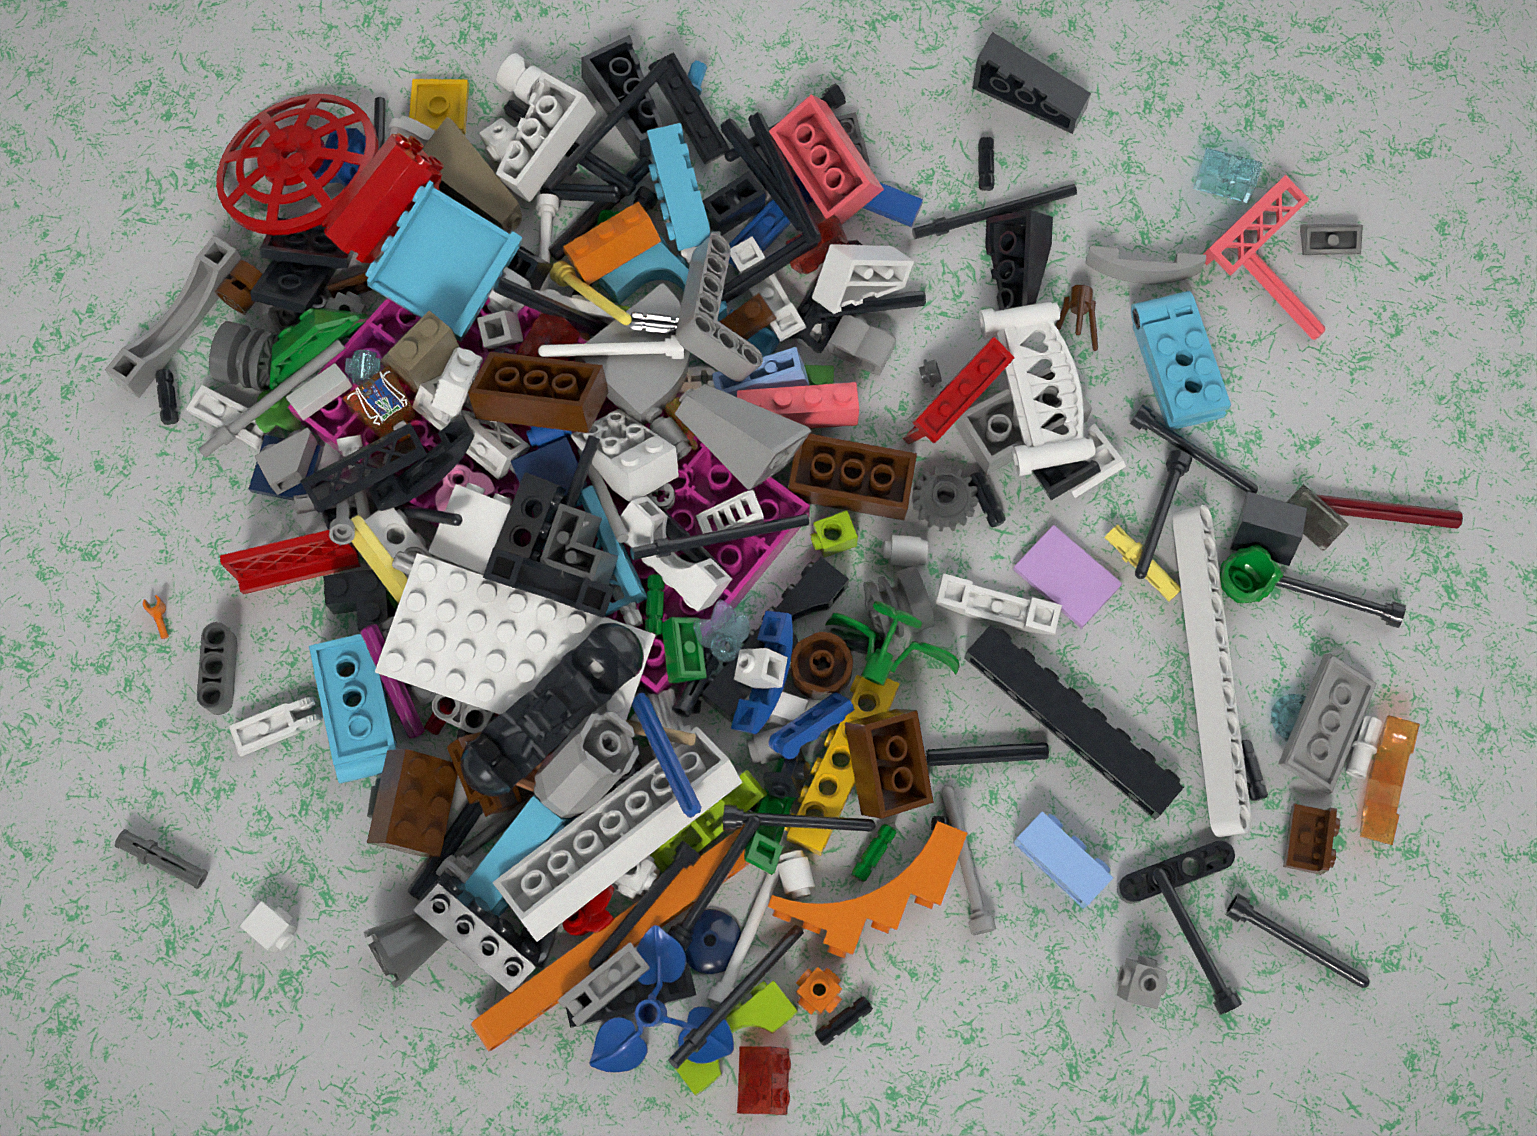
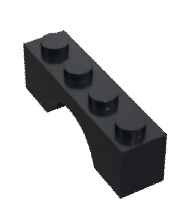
M495 547L492 548L483 574L485 579L539 595L602 618L605 617L614 588L573 575Z

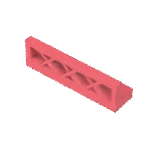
M1285 175L1202 254L1206 255L1205 264L1208 265L1215 260L1231 276L1310 199ZM1286 190L1298 201L1294 207L1282 206V194ZM1276 200V206L1271 205ZM1264 211L1276 212L1275 225L1263 224ZM1282 212H1288L1282 217ZM1245 229L1257 230V242L1255 244L1244 243ZM1263 230L1268 231V232L1263 236ZM1238 237V243L1233 242ZM1225 248H1238V261L1234 265L1221 254Z

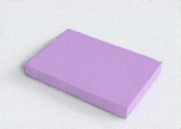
M1055 525L1040 538L1013 568L1018 575L1048 601L1062 605L1061 612L1081 629L1123 584Z

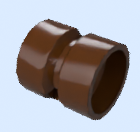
M239 260L230 271L231 279H224L215 290V293L229 307L238 313L246 315L255 304V301L251 300L250 291L263 273L248 262Z

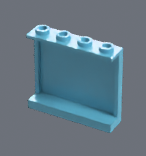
M429 180L425 188L423 186L418 188L412 199L415 204L411 211L405 210L397 223V226L400 227L394 237L390 235L381 248L384 254L379 262L374 260L371 263L365 276L369 277L367 279L368 287L416 316L422 318L430 310L452 329L456 340L462 342L488 300L497 278L502 277L503 269L509 266L522 245L523 237L513 231L511 234L507 233L435 189L433 182Z

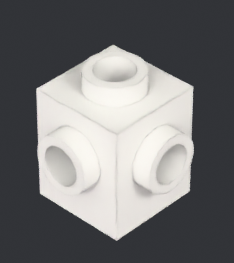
M500 118L479 133L485 145L484 151L492 162L497 161L501 163L510 141L515 140L519 131L517 126L512 127L503 118Z
M648 855L614 882V884L619 886L617 891L631 899H634L636 895L643 897L660 877L659 873L661 871L653 863L655 859Z

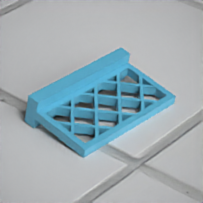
M591 485L581 491L582 494L579 496L576 507L582 504L585 512L602 518L596 534L598 540L595 549L601 550L602 547L604 552L618 556L613 571L617 581L610 580V583L619 586L625 596L614 603H609L605 614L606 617L632 602L638 604L646 600L647 594L623 542H617L597 493Z

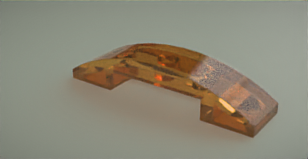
M1390 715L1387 716L1368 778L1362 809L1360 837L1393 845L1400 815L1397 814L1409 756L1414 753L1420 723Z

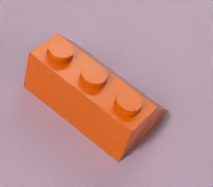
M636 202L582 236L575 238L572 242L563 246V250L583 281L590 285L660 243L661 239L649 215L640 203Z

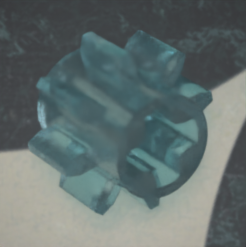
M357 350L354 352L353 359L346 358L345 373H348V378H352V383L363 386V383L368 379H373L375 382L376 377L381 378L380 372L383 375V364L380 358H376V353L369 350ZM369 380L367 383H365V386H366V385H367V386H371V385H372V383L370 382V380Z

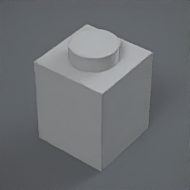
M503 310L477 318L484 347L497 350L524 342L517 313Z

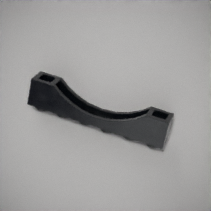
M820 557L815 563L811 561L801 572L802 579L796 585L790 584L781 596L783 599L776 608L771 606L767 611L788 613L792 616V622L814 612L829 610L848 588L849 579ZM761 626L757 630L751 629L742 640L744 645L740 650L764 648L765 643L757 640ZM732 651L722 663L724 668L717 676L712 674L708 678L702 692L703 700L731 723L739 699L749 700L751 693L750 686L734 680L739 651L737 653Z

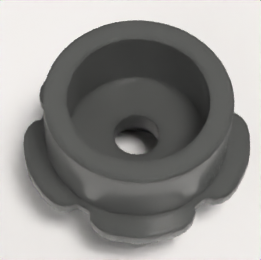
M925 359L923 361L924 366L919 367L920 375L924 384L929 383L931 387H934V384L942 382L940 370L936 359L928 362Z

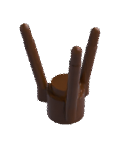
M1074 285L1071 287L1070 296L1064 297L1060 320H1057L1055 326L1060 331L1068 310L1071 308V312L1077 315L1075 334L1079 336L1081 335L1083 315L1089 312L1092 349L1097 351L1096 301L1093 300V289L1087 285Z

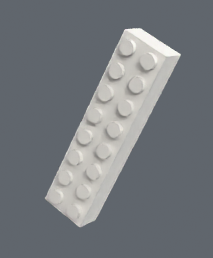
M698 727L689 732L694 733L696 736L693 746L674 743L672 747L702 807L700 813L695 814L692 818L687 817L683 813L656 757L492 882L536 942L742 783L730 759Z

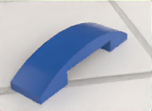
M765 611L757 640L765 643L764 648L788 657L782 688L755 689L752 687L749 700L739 699L730 729L757 734L774 711L787 679L792 655L793 624L792 616L788 613Z

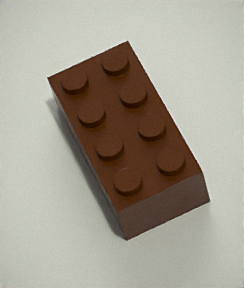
M490 352L471 385L468 394L476 419L589 433L608 394V387L603 365Z
M809 434L794 454L788 490L806 503L904 521L909 505L917 453Z

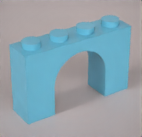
M659 236L661 239L660 243L599 279L600 286L619 305L642 285L654 280L670 281L678 285L683 292L685 291L689 266L680 255L675 257L669 251L670 248L667 242L661 236ZM721 301L718 322L727 316L726 301Z

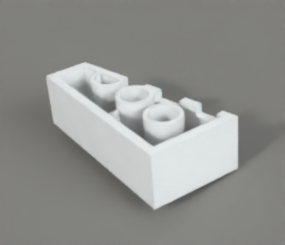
M543 71L539 78V88L536 93H532L528 102L530 104L529 110L525 118L520 119L517 126L518 134L514 141H510L496 172V175L510 191L528 202L533 199L596 113L584 94Z

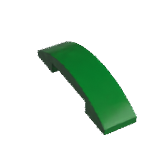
M778 759L772 772H781L785 759ZM765 786L764 790L767 795L758 802L754 813L790 814L793 801L797 797H772ZM759 826L745 848L744 860L773 875L783 849L780 842L785 827Z

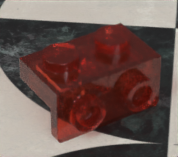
M833 215L817 224L822 237L821 241L812 250L790 262L792 269L801 275L814 272L818 269V265L824 263L830 244L850 245L837 216ZM801 233V234H799V235L793 237L792 239L786 241V242H785L786 245L789 244L790 242H792L793 240L797 239L798 237H800V236L803 235V234Z
M540 313L516 355L566 361L568 357H542L539 355L538 350L542 345L576 344L580 338V333L565 318Z
M739 1046L737 1114L787 1115L790 1103L788 1082L791 1069L788 1048Z

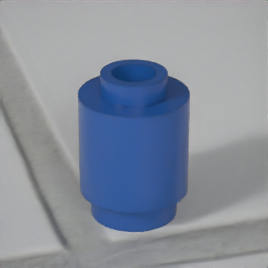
M530 426L531 429L526 431L532 448L538 446L539 449L563 438L572 437V432L566 430Z

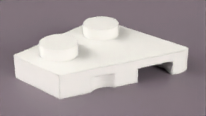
M1093 424L1088 429L1090 435L1087 437V439L1092 438L1094 442L1095 456L1090 457L1086 461H1097L1101 472L1070 489L1069 491L1074 498L1126 467L1122 457L1096 424Z

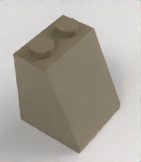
M429 310L379 362L417 394L421 384L442 375L454 349L459 347L452 329Z

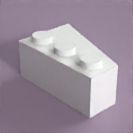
M830 244L812 299L835 314L841 311V307L851 303L855 306L862 304L864 298L872 295L878 298L905 288L914 260L892 246Z

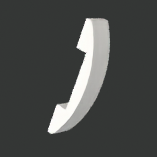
M753 236L730 249V256L740 274L765 259ZM774 274L749 289L753 297L760 293L777 317L769 325L780 342L806 328Z
M943 573L936 604L991 624L1027 632L1055 635L1062 605L1034 597L1031 600L997 592L972 585L973 581Z

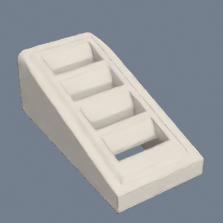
M753 489L696 515L702 533L713 532L708 522L710 518H714L718 528L717 531L764 522V516ZM747 504L752 513L749 516L746 515L743 508ZM734 509H737L740 520L736 522L731 512ZM724 513L729 523L726 527H724L719 516Z

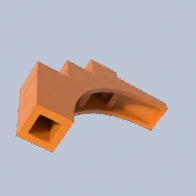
M937 821L929 840L915 860L900 875L871 893L855 899L823 904L802 903L772 895L768 907L774 909L772 916L789 923L792 917L804 921L802 928L820 934L821 929L827 930L823 941L824 944L829 945L827 952L845 958L847 953L853 955L867 919L873 921L871 924L872 928L889 934L891 928L894 930L898 929L910 895L916 897L914 903L932 909L934 904L941 906L967 832Z

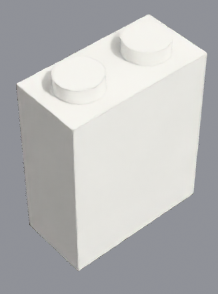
M469 482L466 488L456 484L445 512L460 514L463 521L459 526L440 523L428 553L483 575L492 548L496 545L511 508L512 499L495 493L493 498L483 495L484 488Z

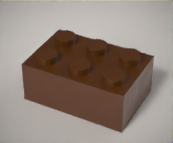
M896 708L845 723L862 816L883 819L934 803L917 710Z
M409 749L387 750L367 843L420 857H440L458 775L453 762Z

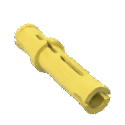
M1117 524L1104 538L1118 550L1126 563L1129 562L1136 568L1143 545L1140 542L1136 543ZM1152 559L1145 579L1170 602L1181 591V587Z

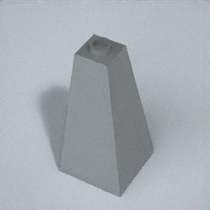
M707 384L696 390L693 388L687 390L679 399L681 405L675 412V415L748 490H752L785 468L811 433V430L805 425Z

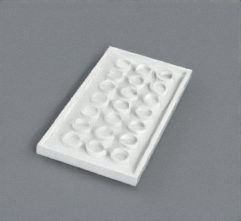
M417 553L375 672L500 715L522 696L532 691L542 678L560 663L563 656L580 645L588 637L593 628L603 623H617L632 630L639 638L644 652L643 666L637 676L626 682L606 704L600 706L592 714L599 713L598 715H603L606 712H615L626 721L656 634L485 579L481 574ZM597 661L588 666V669L596 678H600L605 673V669Z

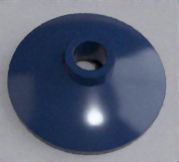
M705 910L692 929L694 932L692 935L693 941L688 949L684 951L686 963H689V966L697 972L718 974L726 971L741 936V931L735 920L728 914L718 910ZM713 935L716 937L714 946L709 947L705 945L704 939L706 936Z

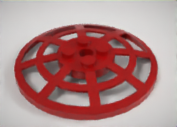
M306 94L276 103L249 120L227 145L217 170L216 188L218 198L223 208L236 223L259 234L287 235L306 231L321 225L330 211L378 152L376 130L367 114L357 104L336 95ZM320 102L335 103L350 108L354 113L337 118L332 113L316 107ZM306 104L304 108H296L276 115L277 113L287 110L289 108ZM299 115L294 125L281 129L276 125V122ZM311 115H316L329 121V123L317 129L306 125ZM360 121L363 124L366 135L364 155L348 151V135L345 126ZM253 129H255V130L253 131V133H252V134L247 138V140L244 142L242 148H241L240 150H236V149L238 148V146L240 145V143L244 140V138H245ZM264 130H267L270 136L263 142L261 147L250 148L254 140ZM337 131L338 149L326 148L322 137ZM257 158L258 168L245 178V159ZM324 159L333 160L323 175L316 179L314 174L321 167ZM236 161V177L239 185L227 197L224 192V178L228 164ZM344 162L360 165L350 183L331 200L323 187L336 176ZM263 176L272 183L270 194L259 192L252 186ZM303 181L307 185L298 191L282 194L284 186L296 185ZM246 193L255 201L268 204L266 220L247 216L237 210L234 205ZM314 195L321 205L318 209L302 216L278 220L281 204L297 202Z

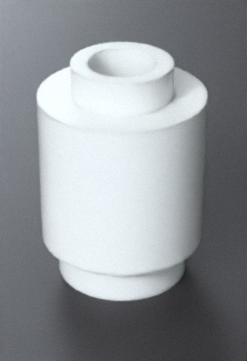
M891 535L890 541H884L883 558L888 559L889 565L918 567L919 564H926L928 541L921 540L920 537Z
M803 850L780 855V864L777 866L784 894L791 895L793 900L810 896V890L815 888V883L808 857H804Z

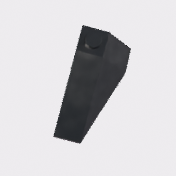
M1027 210L986 218L985 248L987 255L991 256L993 269L990 270L992 279L996 280L999 292L996 298L999 311L1036 304L1052 246V216Z

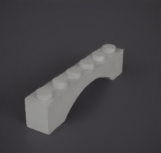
M213 235L196 256L188 279L169 310L148 332L134 342L124 346L106 367L105 371L116 384L136 397H141L155 379L156 371L162 370L219 299L215 290L224 279H231L230 271L239 260H243L235 248Z

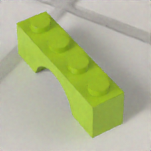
M764 980L750 992L752 998L744 1005L739 1002L725 1020L730 1026L732 1033L745 1027H758L773 1034L797 1015L798 1011L774 980L769 984ZM686 1059L678 1069L675 1068L695 1096H698L722 1076L719 1059L704 1064L691 1062Z

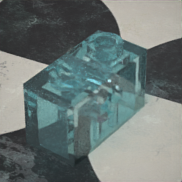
M1206 148L1198 168L1193 189L1249 203L1256 189L1263 162Z

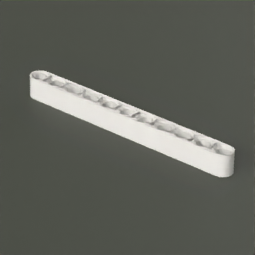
M1199 505L1175 512L1173 514V529L1209 818L1215 836L1224 837L1249 833L1252 828V817L1213 520L1206 505Z

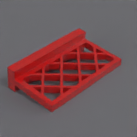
M992 337L912 422L915 426L902 439L909 445L926 436L932 443H936L1015 357L995 337Z
M329 530L219 555L221 565L238 581L240 592L243 595L361 567L358 550L352 542L345 545L334 543L329 536Z

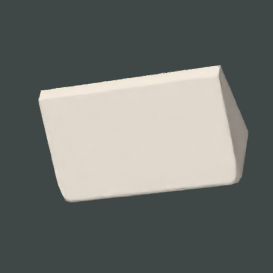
M334 363L286 398L304 421L350 389L352 385L345 374Z

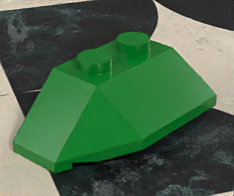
M311 308L299 317L301 322L294 328L290 326L284 329L278 335L280 340L272 346L269 388L274 390L336 340L339 339L342 342L369 319L367 314L329 308Z

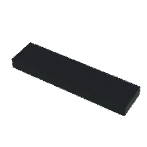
M673 52L663 57L670 65V68L658 79L657 84L703 163L706 165L725 155L730 148ZM661 59L651 63L648 67L651 71Z

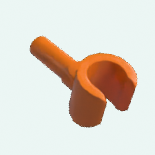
M155 595L157 604L153 608L144 599L143 607L154 618L161 639L168 638L169 636L163 621L166 605L157 595Z

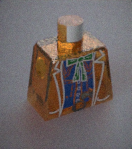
M390 365L342 398L349 410L380 438L408 424V421L416 415ZM407 434L406 436H404V437H402V438H400V439H398V440H399L400 442H402V441H404L405 439L409 438L410 435Z

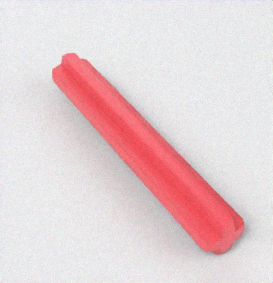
M1256 252L1243 263V266L1311 339L1316 340L1323 335L1326 330L1325 326Z

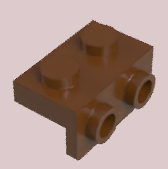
M1299 804L1291 806L1283 867L1319 875L1333 868L1336 860V849H1332L1333 838L1337 837L1340 829V818H1336V808L1330 807L1327 810Z

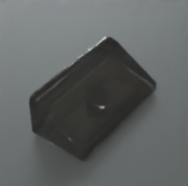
M1304 484L1287 501V503L1307 508L1303 534L1322 551H1325L1350 525Z

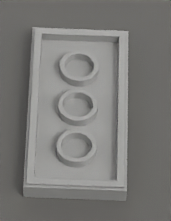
M1331 653L1324 654L1278 764L1324 793H1332L1377 683Z

